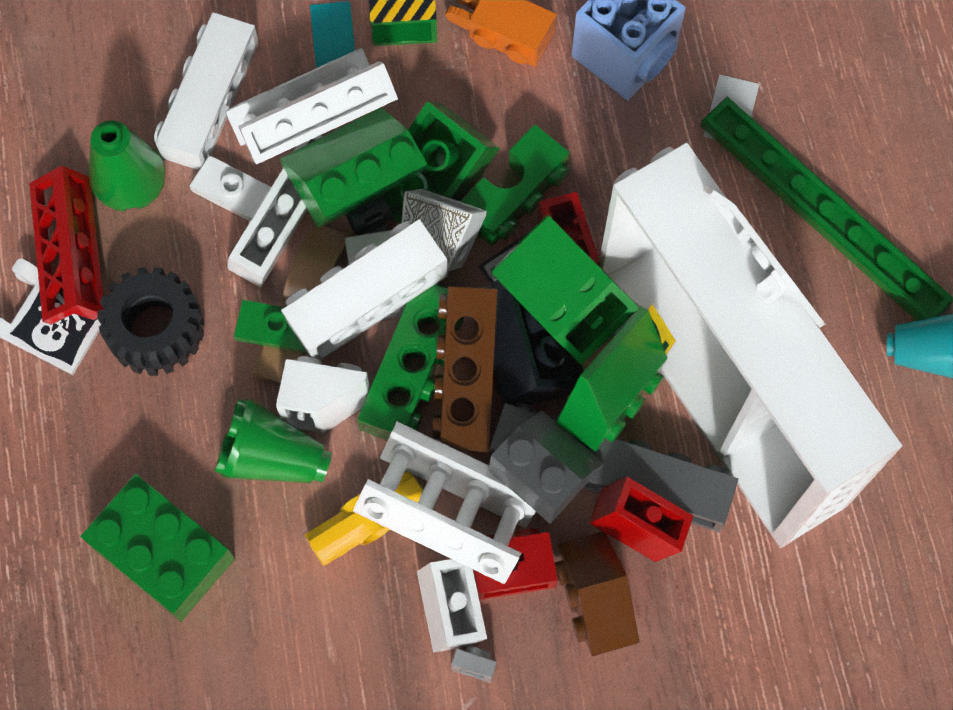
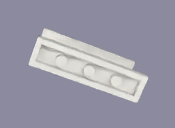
M360 48L224 111L241 146L246 144L253 161L258 164L391 103L398 98L384 63L378 61L369 65L363 49Z
M396 422L380 456V459L389 462L390 465L380 485L369 479L367 480L353 512L505 584L521 555V552L508 547L515 527L519 525L527 528L536 511L488 471L489 465L404 424ZM405 471L427 481L418 503L395 492ZM442 488L465 499L455 521L433 511ZM479 506L502 517L493 539L471 529Z

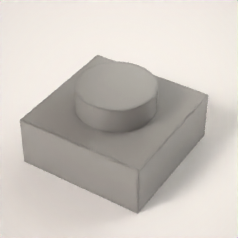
M467 646L466 652L456 649L451 667L452 671L491 683L497 662L490 660L491 653L480 648Z

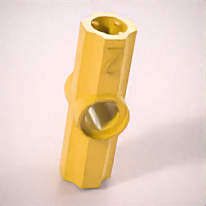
M405 472L395 492L418 503L423 490L411 473ZM360 494L348 501L340 509L339 514L304 534L323 566L331 563V561L344 555L359 544L367 545L377 540L390 530L353 512Z

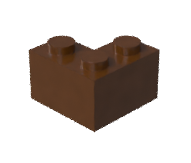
M602 531L557 544L561 561L555 562L556 573L560 585L565 588L570 608L577 609L578 617H574L571 620L578 643L585 641L592 657L640 643L628 578L606 533Z

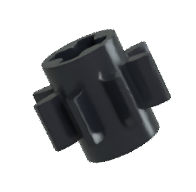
M382 195L345 214L356 236L365 233L372 234L388 231L385 223L393 219L391 210Z

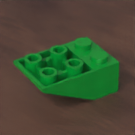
M549 215L537 224L490 271L581 365L639 309L628 294Z

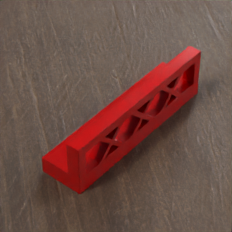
M62 165L29 183L42 322L50 325L72 314L95 320L97 319L98 310H104L100 304L103 290L89 176ZM53 186V194L46 206L44 190ZM55 217L57 227L51 239H49L48 229ZM57 252H59L60 263L55 273L52 274L51 264ZM62 287L64 304L55 308V298Z

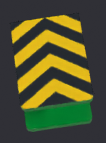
M369 0L374 46L438 43L435 0Z

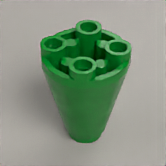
M238 398L231 417L228 434H225L218 454L219 458L214 472L230 479L312 483L315 480L322 483L331 461L332 452L324 450L323 444L256 401Z

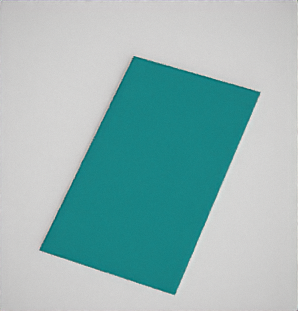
M350 1L310 5L316 68L355 51Z

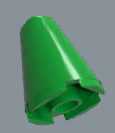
M104 121L92 131L90 138L89 182L94 195L104 206L116 211L147 207L159 196L165 185V167L160 154L155 148L119 121Z

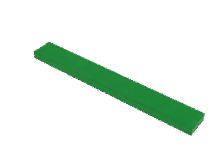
M728 96L701 120L700 126L916 321L938 317L953 303V297Z

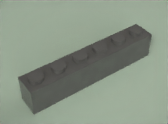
M505 403L490 446V458L519 425L537 414L538 410L524 403H515L514 406ZM553 415L552 419L557 422L560 415ZM606 439L596 452L578 440L604 462L602 468L583 487L584 489L600 494L602 488L628 476L693 515L691 524L719 533L724 527L739 479L730 476L729 470L716 465H707L705 468L692 464L689 457L680 453L669 452L668 455L652 451L653 447L639 440H630L627 443L616 439L611 443Z

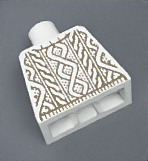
M424 189L405 191L402 223L408 221L412 224L420 219L447 258V271H451L464 265L487 211Z

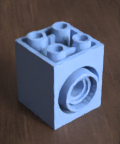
M588 0L576 12L571 56L628 101L646 82L655 78L672 58L678 46L686 7L677 0Z

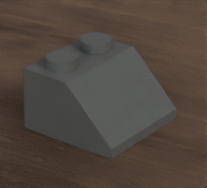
M541 411L519 425L491 455L488 471L551 524L602 468L604 462L570 433L557 425L544 411Z

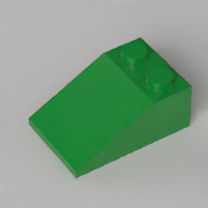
M427 101L408 129L427 165L418 177L382 195L391 210L393 219L399 224L402 223L405 191L424 189L460 201L482 176L500 150V147L444 104Z

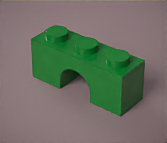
M534 124L509 150V167L522 178L518 185L507 189L499 188L483 177L460 201L487 211L478 235L492 247L500 238L503 240L508 239L519 225L518 219L526 211L528 213L534 212L539 206V201L544 199L543 193L551 185L557 187L569 173L568 161L570 152Z

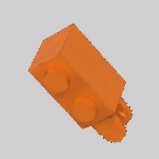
M458 0L464 6L466 5L468 8L473 9V13L451 5L447 8L444 14L447 20L468 30L469 37L479 46L486 49L494 48L507 54L516 63H527L534 67L540 61L556 29L557 14L527 0Z

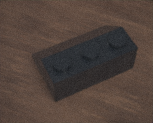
M499 280L484 287L497 289L493 370L503 405L505 403L509 405H515V403L533 405L571 395L580 375L584 372L582 365L551 336Z

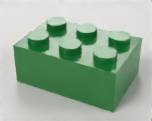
M136 473L80 536L92 549L180 622L184 620L235 560L228 548Z

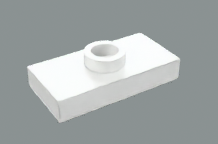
M210 155L190 184L192 192L250 222L271 189L267 184Z

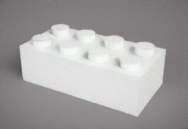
M420 219L412 224L408 221L399 224L389 232L388 236L390 239L378 247L374 243L364 247L354 256L355 262L343 270L340 266L329 270L320 278V285L309 292L306 289H302L286 300L287 306L281 311L311 358L318 359L319 361L448 276L447 258Z

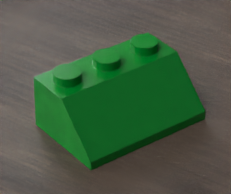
M382 107L280 158L282 166L318 229L357 209L358 206L374 198L376 199L418 177L427 165L408 129Z
M641 306L580 375L556 422L557 425L595 452L606 439L611 443L616 440L626 425V422L623 421L625 416L627 415L633 419L646 401L642 397L645 392L652 396L665 378L660 371L668 357L665 354L647 309Z

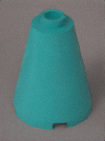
M953 314L895 325V333H887L886 356L895 357V365L953 379Z

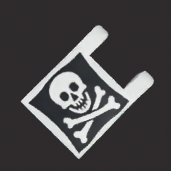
M20 258L15 262L12 271L17 279L34 286L11 324L0 318V338L74 375L98 335L101 324L98 319L91 320L77 314H72L52 325L42 322L37 267ZM62 287L55 298V308L64 304Z

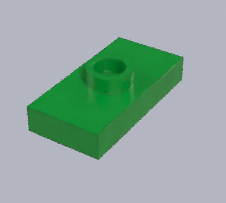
M242 299L233 336L235 341L308 354L281 311L285 307Z

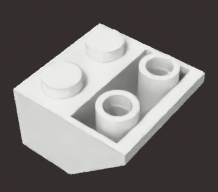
M305 356L298 357L297 361L286 359L276 403L279 415L285 421L299 430L324 434L362 409L370 391L367 372L361 371L360 367L348 363H339L337 367L321 365L322 362L318 359Z

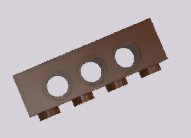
M448 286V295L440 294L438 318L446 319V335H438L436 359H444V375H436L434 399H442V416L434 415L433 439L440 440L441 443L458 451L489 452L497 289ZM469 316L476 320L478 331L473 338L461 339L456 335L454 326L459 318ZM461 357H468L476 364L474 375L468 379H460L452 371L454 362ZM458 398H467L473 403L474 411L470 417L458 419L450 411L451 404Z

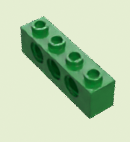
M435 284L406 304L358 416L357 422L360 431L388 441L396 422L416 431L419 430L422 421V415L418 414L423 400L430 402L434 394L435 379L433 376L437 366L444 367V359H436L437 337L438 335H446V319L438 318L440 294L448 295L447 288ZM465 316L457 320L454 326L455 331L459 332ZM428 322L435 323L440 327L436 333L431 335L423 334L419 330L423 324ZM412 357H419L425 361L424 366L418 370H410L404 366V363ZM397 392H404L410 396L408 403L403 406H395L389 402V399Z

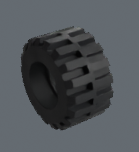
M146 267L137 268L138 275L131 277L129 272L121 275L123 282L118 285L113 281L108 288L111 295L102 296L100 304L104 310H98L97 319L101 324L99 326L100 333L112 354L116 356L119 363L124 367L129 365L132 371L141 374L143 369H146L149 376H158V369H164L166 374L174 372L173 365L178 362L182 367L189 362L186 355L188 353L195 355L199 350L196 341H203L204 331L201 325H205L200 306L190 286L185 280L181 282L177 274L170 271L166 276L163 268L154 267L152 273H148ZM158 306L173 311L170 324L160 334L152 337H138L131 333L133 321L145 309Z

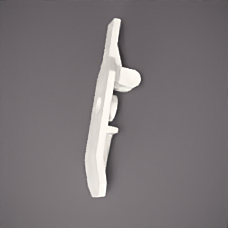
M706 185L702 191L711 198L738 240L744 247L754 241L756 245L749 250L765 271L772 266L775 268L770 276L757 285V296L763 302L771 303L784 294L802 305L819 328L825 325L824 321L737 206Z

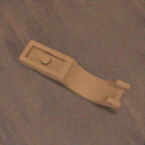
M316 223L314 224L293 261L280 307H286V300L302 289H306L309 292L321 284L320 278L329 270L335 268L341 256L347 253L345 238L353 237L354 231L346 229L343 233L325 227V225L318 229ZM263 346L252 372L253 377L280 387L286 359L297 361L298 357L305 356V354Z

